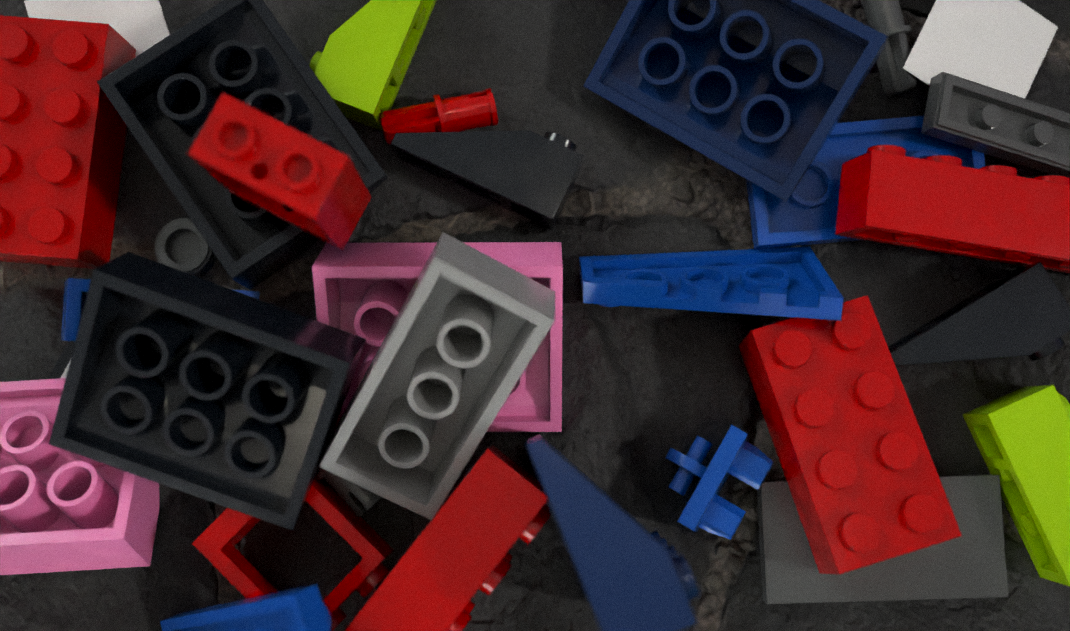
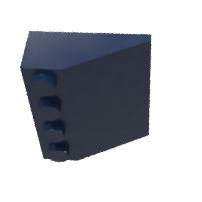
M629 0L583 87L787 202L886 45L887 36L819 0Z
M537 434L528 438L526 445L601 631H680L697 624L689 601L700 597V593L682 554L678 556L673 545L669 546L664 537L660 538L657 530L650 533L637 519L543 436Z

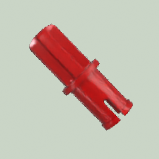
M491 88L440 99V95L436 94L433 95L432 102L387 110L381 114L380 119L384 138L388 144H391L396 133L461 132L474 128L498 125L497 109Z

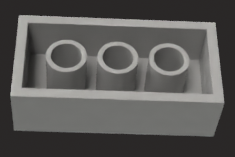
M443 232L338 422L319 467L432 520L555 321V291Z

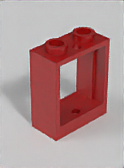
M222 93L188 152V155L234 196L343 251L372 198L349 156L225 93ZM285 206L293 209L294 211L289 212Z
M315 477L306 502L363 558L323 600L330 613L331 631H333L347 616L339 608L355 590L365 598L390 572L382 562L394 550L361 517L358 518L345 501L323 479L319 481ZM227 507L192 544L246 599L279 592L234 547L261 519Z

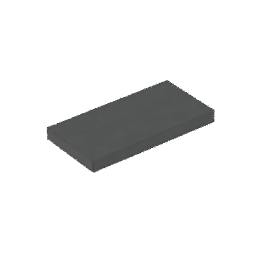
M938 475L962 536L840 575L819 573L788 482L786 480L764 481L757 491L762 601L766 604L1009 597L1000 475Z

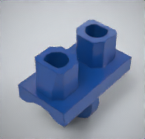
M731 425L708 467L703 466L702 463L713 444L702 437L696 436L686 455L670 447L665 458L679 466L668 487L684 496L694 477L696 476L701 479L677 522L695 532L702 528L709 533L729 540L733 538L746 511L718 496L729 475L758 491L773 465V461L754 445L748 443V433Z

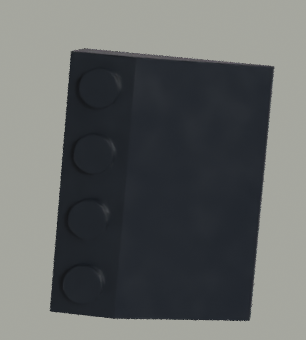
M223 0L97 81L230 278L250 290L300 257L319 239L234 196L188 155L189 150L222 93L349 156L369 193L373 192L387 179L385 172L263 0ZM285 206L289 212L294 211L293 209Z
M127 252L95 268L93 271L49 444L293 531L348 394L366 339L137 254Z

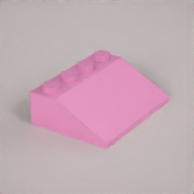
M437 242L347 243L343 251L326 243L312 265L317 321L366 339L333 432ZM463 242L555 291V321L487 432H562L563 261L561 242Z
M66 378L0 382V575L148 567L151 565L160 510L159 483L49 444Z

